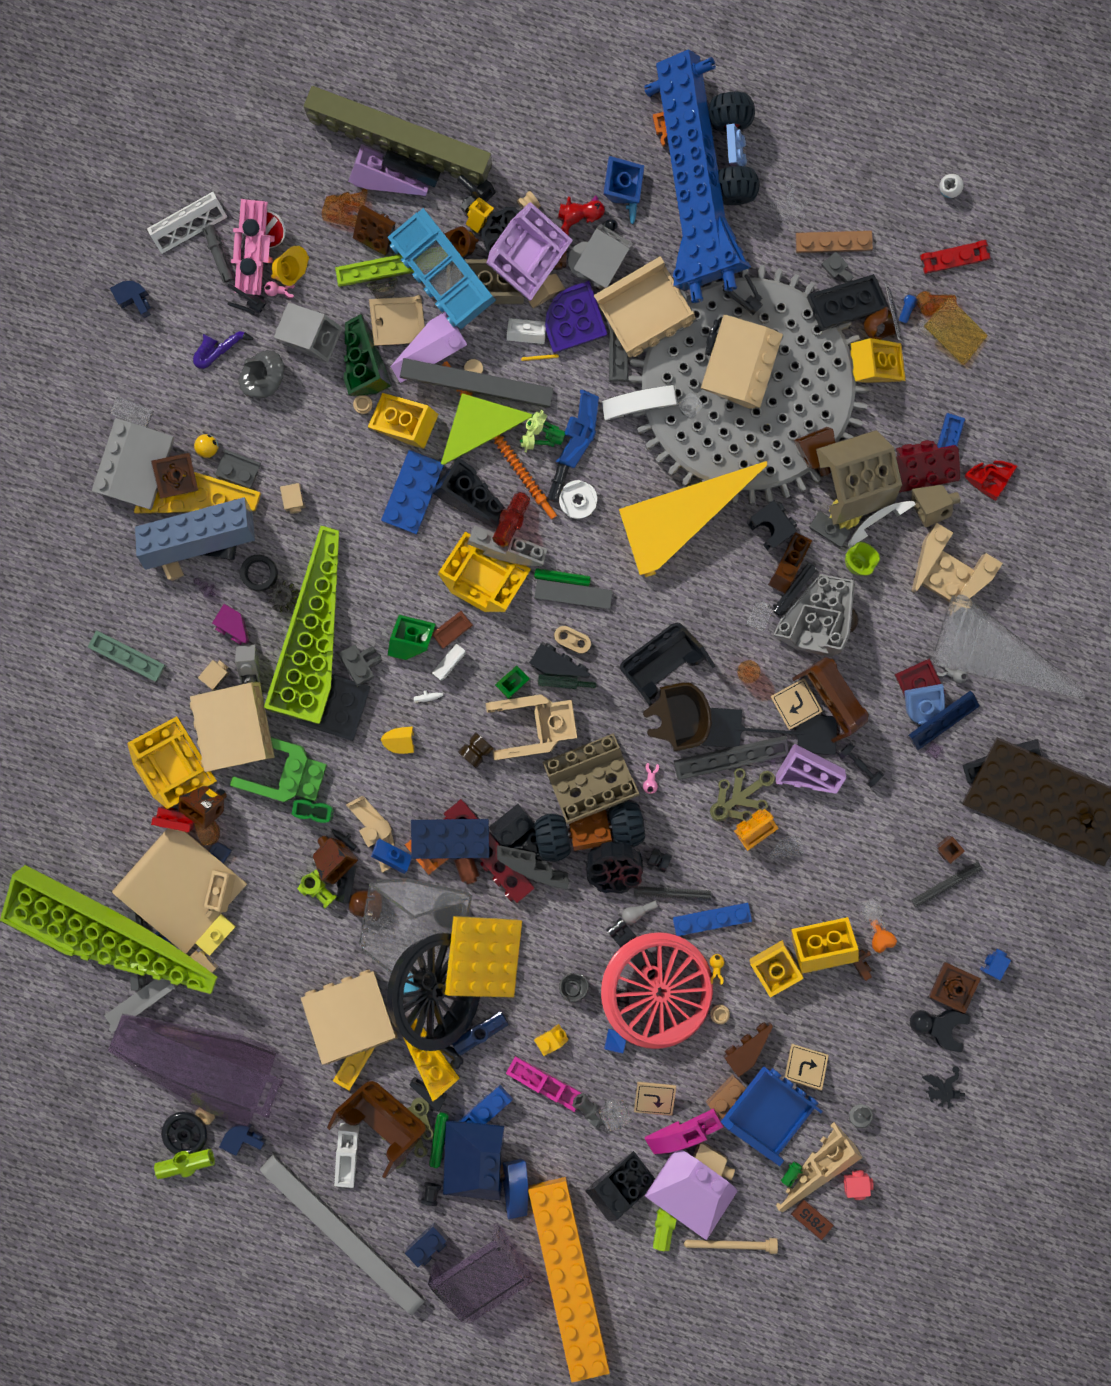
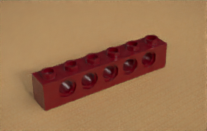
M460 799L443 813L446 816L443 819H459L462 816L467 819H478L463 799ZM489 832V847L493 849V855L489 858H480L482 860L480 865L486 872L491 871L494 875L492 879L498 887L502 885L505 888L506 892L504 894L511 902L514 900L518 903L535 887L526 876L506 865L503 872L495 870L494 865L499 861L497 860V845L500 846V844ZM508 877H516L518 884L515 887H510L507 884Z

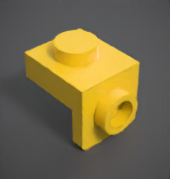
M560 1024L534 1039L543 1056L561 1048L569 1040Z

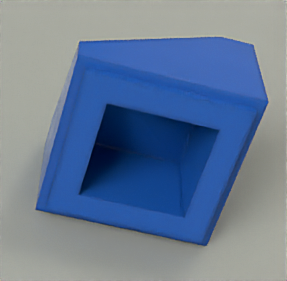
M608 1029L604 1049L623 1054L626 1039L621 1037L615 1030Z

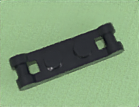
M621 917L614 926H609L606 929L620 948L637 937ZM623 929L626 933L619 937L617 932ZM646 949L645 953L649 962L657 967L656 959ZM641 952L631 959L640 971L646 965ZM654 969L647 973L648 979H652L655 976Z

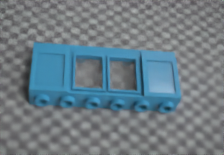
M424 208L415 213L388 236V239L391 241L390 247L396 254L400 253L402 255L401 261L407 268L411 267L414 273L412 275L418 283H424L426 286L424 291L430 298L435 297L437 300L435 305L442 313L445 311L449 317L446 319L453 327L464 328L496 301Z

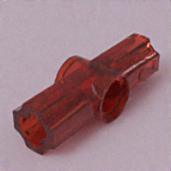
M515 493L508 508L501 512L499 526L492 537L493 542L500 547L508 546L515 531L520 530L522 527L524 513L531 502L530 497L525 493Z

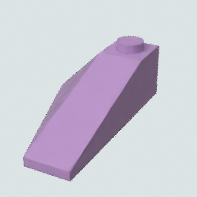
M361 144L348 182L357 187L370 190L426 196L429 186L414 178H408L400 172L389 170L386 166L382 165L384 154Z
M446 312L430 320L390 366L400 383L407 380L400 378L403 358L435 364L467 345L457 326L453 327L446 319L449 317Z

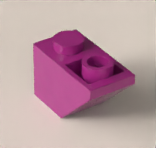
M223 604L212 624L216 625L215 630L223 635L226 632L233 636L231 640L240 645L242 643L248 644L249 638L243 615L228 605Z

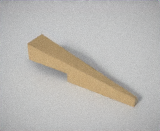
M835 1122L830 1126L834 1130L829 1137L823 1136L820 1140L823 1143L821 1149L817 1153L812 1152L803 1165V1173L798 1175L797 1179L799 1181L793 1189L787 1188L786 1192L789 1195L782 1204L777 1203L776 1207L779 1211H786L863 1158L856 1145Z

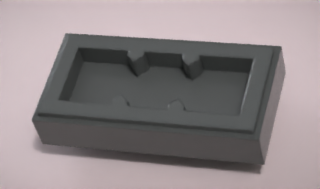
M821 511L817 513L809 526L810 529L840 548L851 533V530H847L845 527L840 529L839 524L833 525L832 519Z

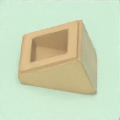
M178 561L162 565L167 579L173 581L184 576Z

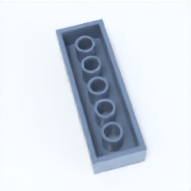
M243 497L136 526V556L144 569L147 570L255 541L253 512L247 500Z

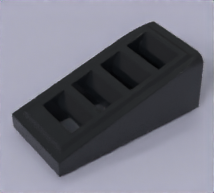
M413 1077L409 1085L439 1112L447 1094L443 1093L436 1100L432 1101L424 1082Z

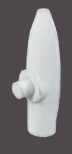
M426 690L423 691V695L415 696L414 702L432 701L442 697L443 693H427Z

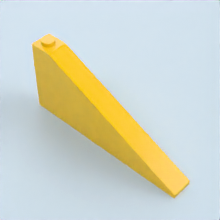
M767 461L619 509L639 574H644L645 577L655 575V570L660 569L768 465Z

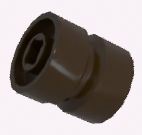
M475 732L469 740L470 745L464 744L458 753L472 766L477 768L483 762L482 756L489 755L494 748Z

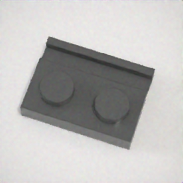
M225 449L215 475L252 489L261 463Z

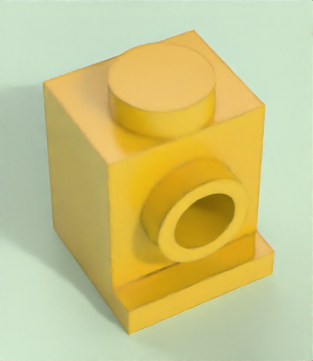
M478 197L469 207L467 213L469 218L465 225L478 233L485 226L487 218L494 208Z

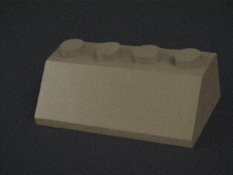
M464 259L496 299L493 304H524V296L487 264L488 259ZM454 262L447 266V291L465 277Z

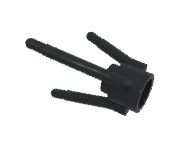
M228 284L229 288L248 300L247 305L249 308L232 302L227 303L229 306L247 311L252 315L262 312L261 308H264L267 303L264 300L265 297L261 295H252L250 297L235 286Z
M745 274L744 277L755 297L750 295L746 300H743L734 291H725V287L722 285L723 292L743 306L752 316L763 306L760 302L763 298L757 292L748 274Z

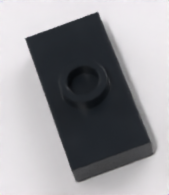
M355 865L337 881L336 901L345 904L350 903L356 872Z

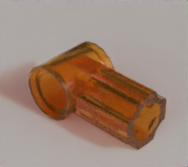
M923 291L916 297L917 305L924 316H931L935 312L956 311L957 298L955 295H932L928 291Z

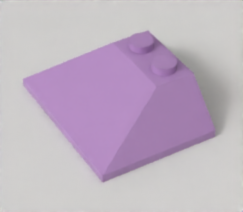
M530 202L510 221L489 252L487 264L531 301L573 240Z
M678 1150L671 1154L645 1194V1197L707 1240L738 1190L698 1159L683 1150Z

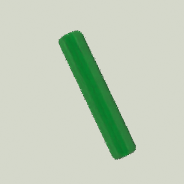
M539 568L535 569L534 574L535 579L587 587L591 581L590 576Z
M440 1112L436 1118L429 1166L433 1168H438L441 1164L446 1134V1121L448 1120V1114Z

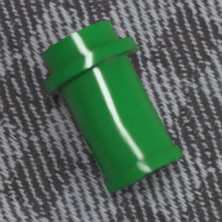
M795 1161L789 1163L790 1167L781 1179V1182L790 1188L798 1175L803 1173V1167Z

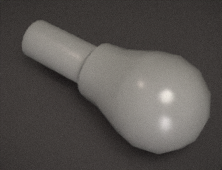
M653 901L644 906L628 907L623 911L622 919L627 924H634L645 913L658 908L656 901Z

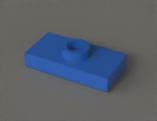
M946 413L937 443L938 448L951 445L958 446L965 418Z
M380 838L376 841L371 857L405 874L411 862V855Z

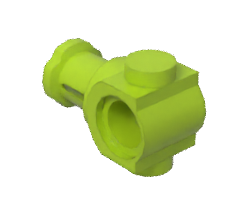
M317 869L305 875L297 888L304 896L309 894L312 898L316 897L325 909L337 897L325 888L326 884L321 881ZM308 877H312L315 880L313 888L306 885Z

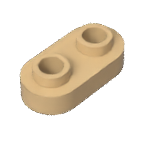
M561 626L555 631L554 637L558 644L579 654L586 653L590 649L591 641L588 636L567 626ZM561 633H567V639H561ZM581 640L585 642L583 648L578 647L577 644Z

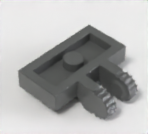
M353 645L338 653L357 687L374 679L370 668L382 661L380 656L369 660L367 663L364 660L376 652L373 646L360 653L357 646Z

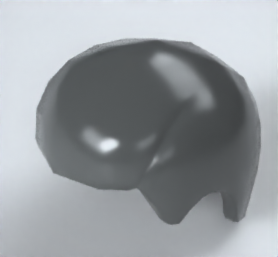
M569 973L559 983V993L569 1002H579L585 998L589 991L588 981L582 974ZM569 983L576 984L577 989L571 986Z

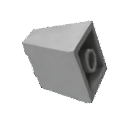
M600 224L574 267L577 271L576 274L584 279L586 277L593 280L592 283L601 289L603 287L607 288L633 243Z
M288 303L279 326L276 328L274 338L284 345L328 363L343 328L325 314Z

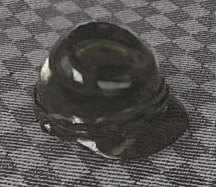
M385 278L375 280L366 286L376 299L391 298L396 293L398 279Z

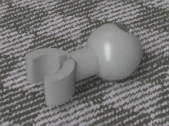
M940 663V666L944 667L947 672H938L937 676L953 677V680L957 683H964L967 680L968 674L964 669L952 670L946 664ZM966 675V679H962L961 676Z

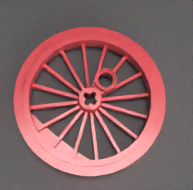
M649 933L630 940L614 954L603 976L601 999L609 1023L621 1037L630 1043L644 1048H667L688 1039L702 1025L711 1006L713 984L711 985L710 982L712 974L707 961L693 944L673 934ZM657 946V967L650 964L645 953L646 949ZM669 946L674 949L662 979L661 947ZM681 950L688 958L668 979L677 952ZM640 952L646 963L641 971L630 962ZM693 961L698 971L671 984L685 967ZM626 964H629L650 987L621 977L620 974ZM654 969L655 976L652 979H648V971ZM700 975L702 988L673 989ZM619 979L649 990L616 993ZM658 988L663 989L660 991L661 995L656 994L658 993ZM702 991L699 1004L671 995V993ZM649 995L621 1010L618 1009L617 997ZM669 997L698 1007L695 1014L689 1017ZM649 1001L630 1024L627 1025L621 1015ZM667 1001L687 1020L677 1025ZM663 1004L673 1024L672 1028L665 1031ZM653 1005L643 1034L633 1031L634 1025ZM659 1005V1033L648 1036Z

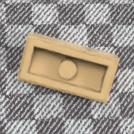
M212 870L204 908L217 912H227L236 875Z

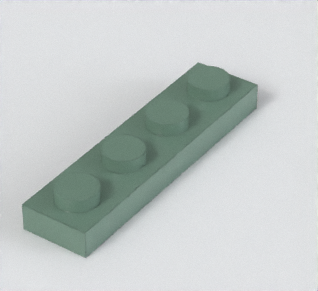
M97 630L88 645V648L155 682H158L166 666Z

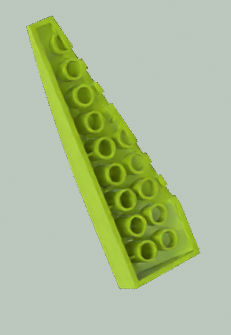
M320 526L264 705L267 711L317 724L321 722L332 681L339 547L338 530Z

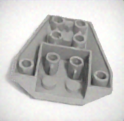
M819 574L780 619L774 632V637L797 650L833 657L843 652L850 636L854 580Z

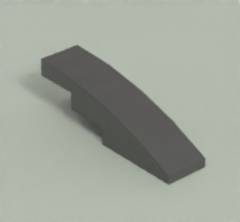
M497 845V860L512 870L546 885L567 890L569 885L567 872L553 870L550 862L536 860L534 852Z

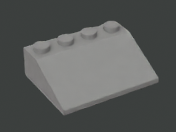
M115 418L92 491L111 499L152 510L158 489L151 461L169 457L175 437Z

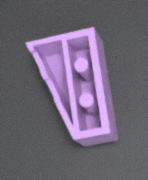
M796 744L793 745L776 774V784H790L799 788L801 786L812 788V790L837 794L846 779L845 769Z

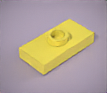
M220 914L195 944L210 956L236 926L224 915Z

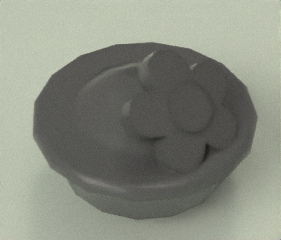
M858 1104L851 1108L849 1119L855 1127L864 1128L871 1124L873 1113L867 1105Z

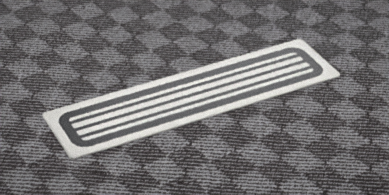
M885 284L897 337L901 340L889 285Z

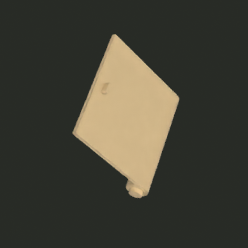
M167 828L112 892L186 954L222 913L204 908L212 870L236 874L192 838L188 832ZM238 875L235 877L229 904L247 885Z

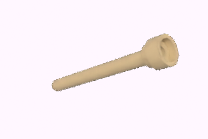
M769 1238L765 1242L686 1240L684 1242L686 1248L765 1250L769 1254H777L778 1252L777 1238Z

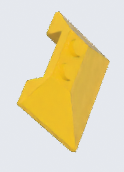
M464 532L438 572V575L452 594L484 612H505L531 568L526 565L510 564L509 562L483 555L484 550L468 545L470 534Z
M177 716L127 743L133 766L152 797L166 809L178 804L179 796L202 786L208 787L217 782L211 771L204 772V768L200 765L202 756Z

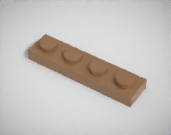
M872 231L807 232L795 234L796 253L873 250Z

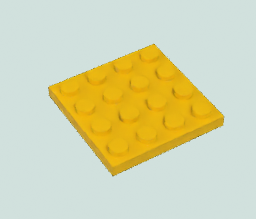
M453 916L445 995L514 997L522 920Z

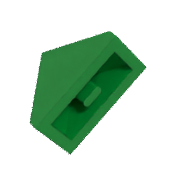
M515 666L495 686L510 699L530 678L518 666Z

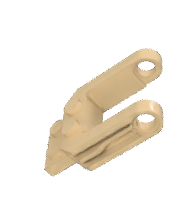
M534 695L485 703L487 713L495 712V710L504 711L535 706L534 712L540 743L492 751L494 760L552 752L559 741L578 738L572 700L553 703L544 695Z

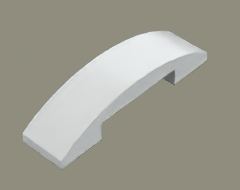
M674 385L640 390L602 401L605 420L616 419L627 414L649 409H660L678 405Z
M915 502L895 503L874 513L857 528L849 540L848 547L851 548L868 536L864 529L892 511L897 517L915 506Z

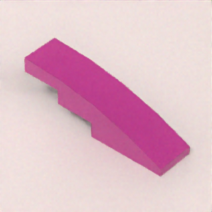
M515 1056L506 1072L507 1075L537 1093H541L556 1103L559 1102L576 1112L577 1109L572 1106L573 1100L582 1092Z

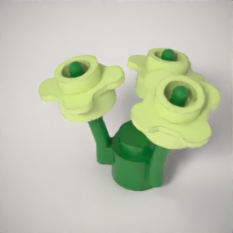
M543 410L540 412L536 411L526 423L528 431H526L525 436L522 435L520 440L521 447H524L525 453H527V449L533 450L534 444L554 447L555 444L561 445L563 442L565 431L545 421L547 415L543 413ZM541 431L546 432V439L548 441L535 440L534 434L538 435Z

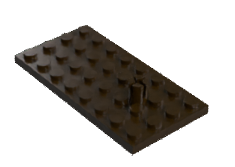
M996 737L964 798L963 805L1105 866L1111 856V786Z

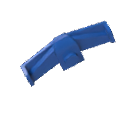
M580 390L578 418L570 417L565 430V435L571 439L560 457L556 460L557 463L567 465L570 468L576 467L596 433L599 397L585 390Z

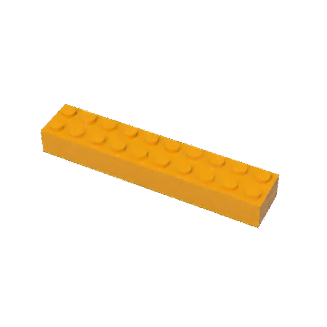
M562 1177L528 1185L571 1383L610 1374L567 1179Z

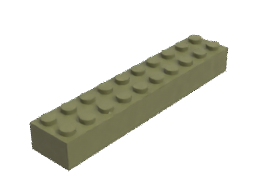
M311 86L303 106L308 119H310L309 121L314 125L320 126V124H323L330 131L338 132L339 130L345 132V136L351 139L358 137L363 139L362 142L367 145L373 146V144H376L383 151L387 152L389 149L407 158L416 159V162L423 165H432L433 169L437 171H448L454 178L458 179L460 175H463L473 185L478 186L483 183L492 166L490 152L318 87Z

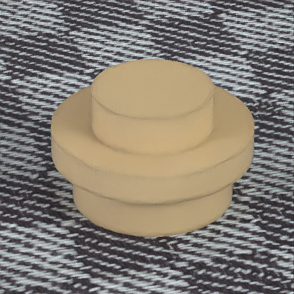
M366 395L357 396L353 402L354 409L359 414H367L373 406L372 400Z
M716 1005L712 1008L710 1016L713 1022L724 1024L728 1021L730 1012L726 1006Z

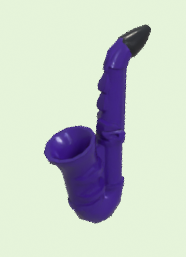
M239 331L229 336L228 339L224 340V343L221 342L215 348V344L218 341L203 334L202 344L194 353L193 364L199 369H205L212 365L211 363L240 339L253 340L254 338L246 332Z

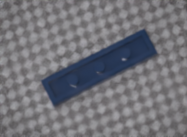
M971 691L967 692L911 732L908 736L917 750L921 749L980 707L974 693Z

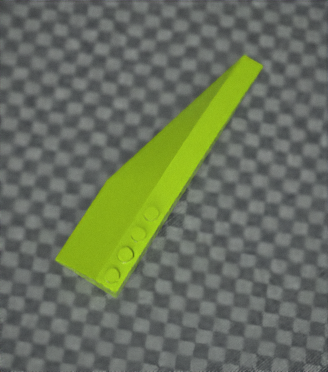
M26 865L12 875L0 921L65 955L81 956L83 960L88 961L92 959L98 961V964L114 965L116 969L142 976L147 974L153 976V979L169 980L171 984L175 985L184 984L187 985V988L211 994L218 978L216 975L172 944L136 922Z

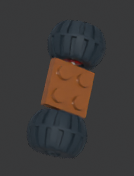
M632 800L624 801L609 808L611 825L608 823L606 809L570 823V830H567L566 820L562 815L546 814L541 816L535 822V835L541 858L550 862L565 859L571 853L569 838H572L574 851L599 847L602 843L612 842L610 831L613 833L615 843L625 842L633 847L638 846L645 840L644 821L640 805Z

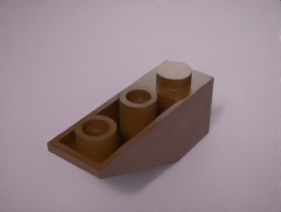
M797 532L794 533L770 579L769 586L784 594L786 593L812 542L811 539Z
M763 1022L757 1026L758 1034L753 1038L750 1033L740 1039L743 1044L742 1046L737 1045L735 1047L732 1045L725 1050L726 1054L723 1057L738 1077L755 1065L773 1028L770 1022L768 1023L769 1025Z

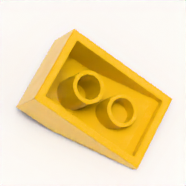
M872 338L851 343L853 376L856 382L906 381L901 343Z
M382 393L368 428L406 444L424 449L439 414L428 405Z

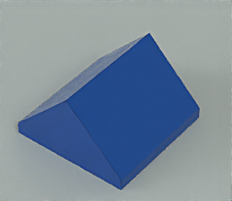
M609 156L603 195L612 203L638 204L640 202L644 165Z

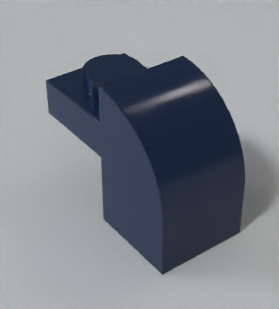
M123 281L110 288L122 309L135 303L144 318L151 315L149 312L151 306L148 300L144 298L149 294L139 283Z
M238 1123L227 1131L219 1148L237 1156L244 1142L261 1150L266 1139L263 1138V1134L257 1131L249 1132L252 1124Z

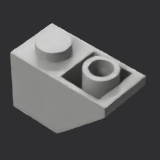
M256 645L237 646L235 663L241 685L260 682L261 686Z

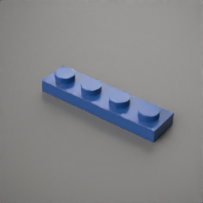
M748 902L672 917L676 936L752 922Z

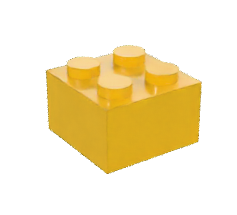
M783 940L749 959L751 967L770 998L804 979L800 968Z

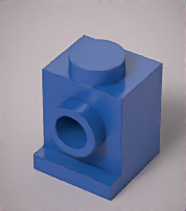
M996 949L995 952L993 951L992 954L986 957V967L981 966L980 970L1001 981L1011 960L1006 958L1007 953Z

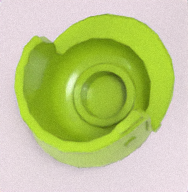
M857 542L845 554V565L855 575L872 574L880 560L879 553L875 548L865 542Z

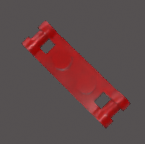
M987 240L921 254V261L924 262V274L990 260V253H987L986 248L988 246ZM976 249H979L980 255L975 256L974 253ZM931 259H936L937 265H932Z

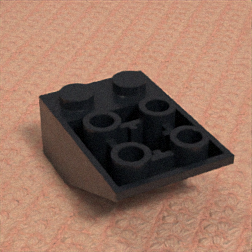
M541 643L529 662L530 666L545 675L589 678L591 675L588 673L589 669L581 663L578 666L572 663L573 659L565 653L559 655L555 652L556 648L549 643L545 645Z
M519 804L515 805L489 826L493 836L502 846L534 852L536 860L545 861L541 858L537 846L535 824Z
M633 1151L597 1179L585 1191L610 1222L618 1220L649 1190L655 1178Z

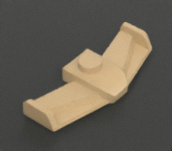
M364 796L346 804L365 826L359 832L368 847L376 844L379 838L395 846L391 832L392 828L388 821L377 812ZM379 861L382 872L392 868Z

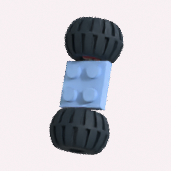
M737 91L721 93L712 98L708 110L712 127L717 131L727 132L728 157L731 167L718 171L723 204H747L757 197L760 181L754 169L745 166L747 165L746 154H743V147L746 146L745 136L741 134V130L748 128L752 124L755 117V106L751 97L746 93Z

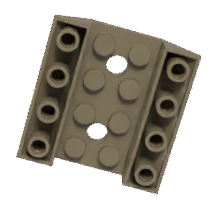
M877 430L816 449L820 468H831L838 503L829 506L833 525L883 509L895 503L902 486L894 447ZM880 467H882V469H883V474H882V476H881L880 473H879V468H880ZM851 476H852L853 479H854V484H853V485H851V483H850V477H851Z
M614 733L543 761L567 824L640 795L622 756ZM611 777L617 778L613 783L607 782ZM574 792H581L578 797H571Z

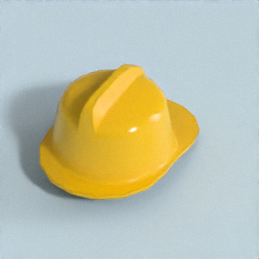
M300 246L290 247L274 260L271 277L286 286L295 284L305 274L309 256L306 250Z

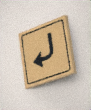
M804 678L770 696L788 730L823 712Z
M791 1044L785 1077L793 1083L822 1091L828 1055Z
M637 1082L634 1112L672 1116L676 1085Z

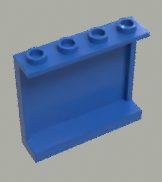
M763 1066L721 1120V1123L734 1135L778 1166H781L784 1159L779 1155L811 1112L816 1109L822 1113V1110L817 1106L819 1102L813 1097H805L806 1093L798 1086L794 1089V1084L786 1077L782 1080L780 1078L782 1075L775 1069L769 1070Z

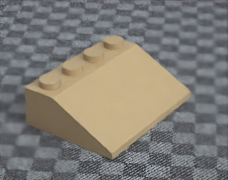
M723 315L701 389L749 409L760 408L783 334L762 325Z

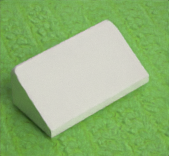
M509 318L507 341L545 343V322Z
M455 644L432 673L443 681L463 658L466 651L458 644Z

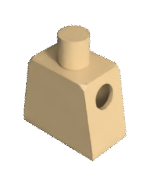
M704 1142L699 1143L693 1157L721 1177L732 1180L735 1169L725 1166L728 1160L727 1157Z

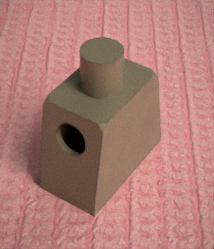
M936 485L912 489L911 501L915 502L916 505L913 507L926 528L951 517L953 505L960 503V496L958 492L948 494L944 486Z

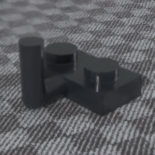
M460 175L457 179L471 193L460 205L467 218H469L467 213L470 205L478 197L487 202L496 193L492 183L487 179L479 184L477 188L463 175Z

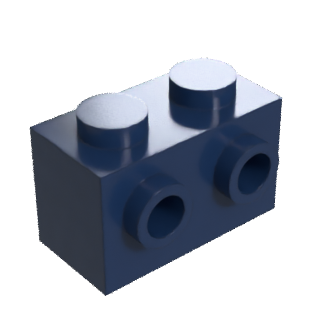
M434 1222L406 1248L405 1254L417 1268L421 1264L425 1266L433 1258L431 1255L435 1251L439 1253L445 1248L448 1236Z

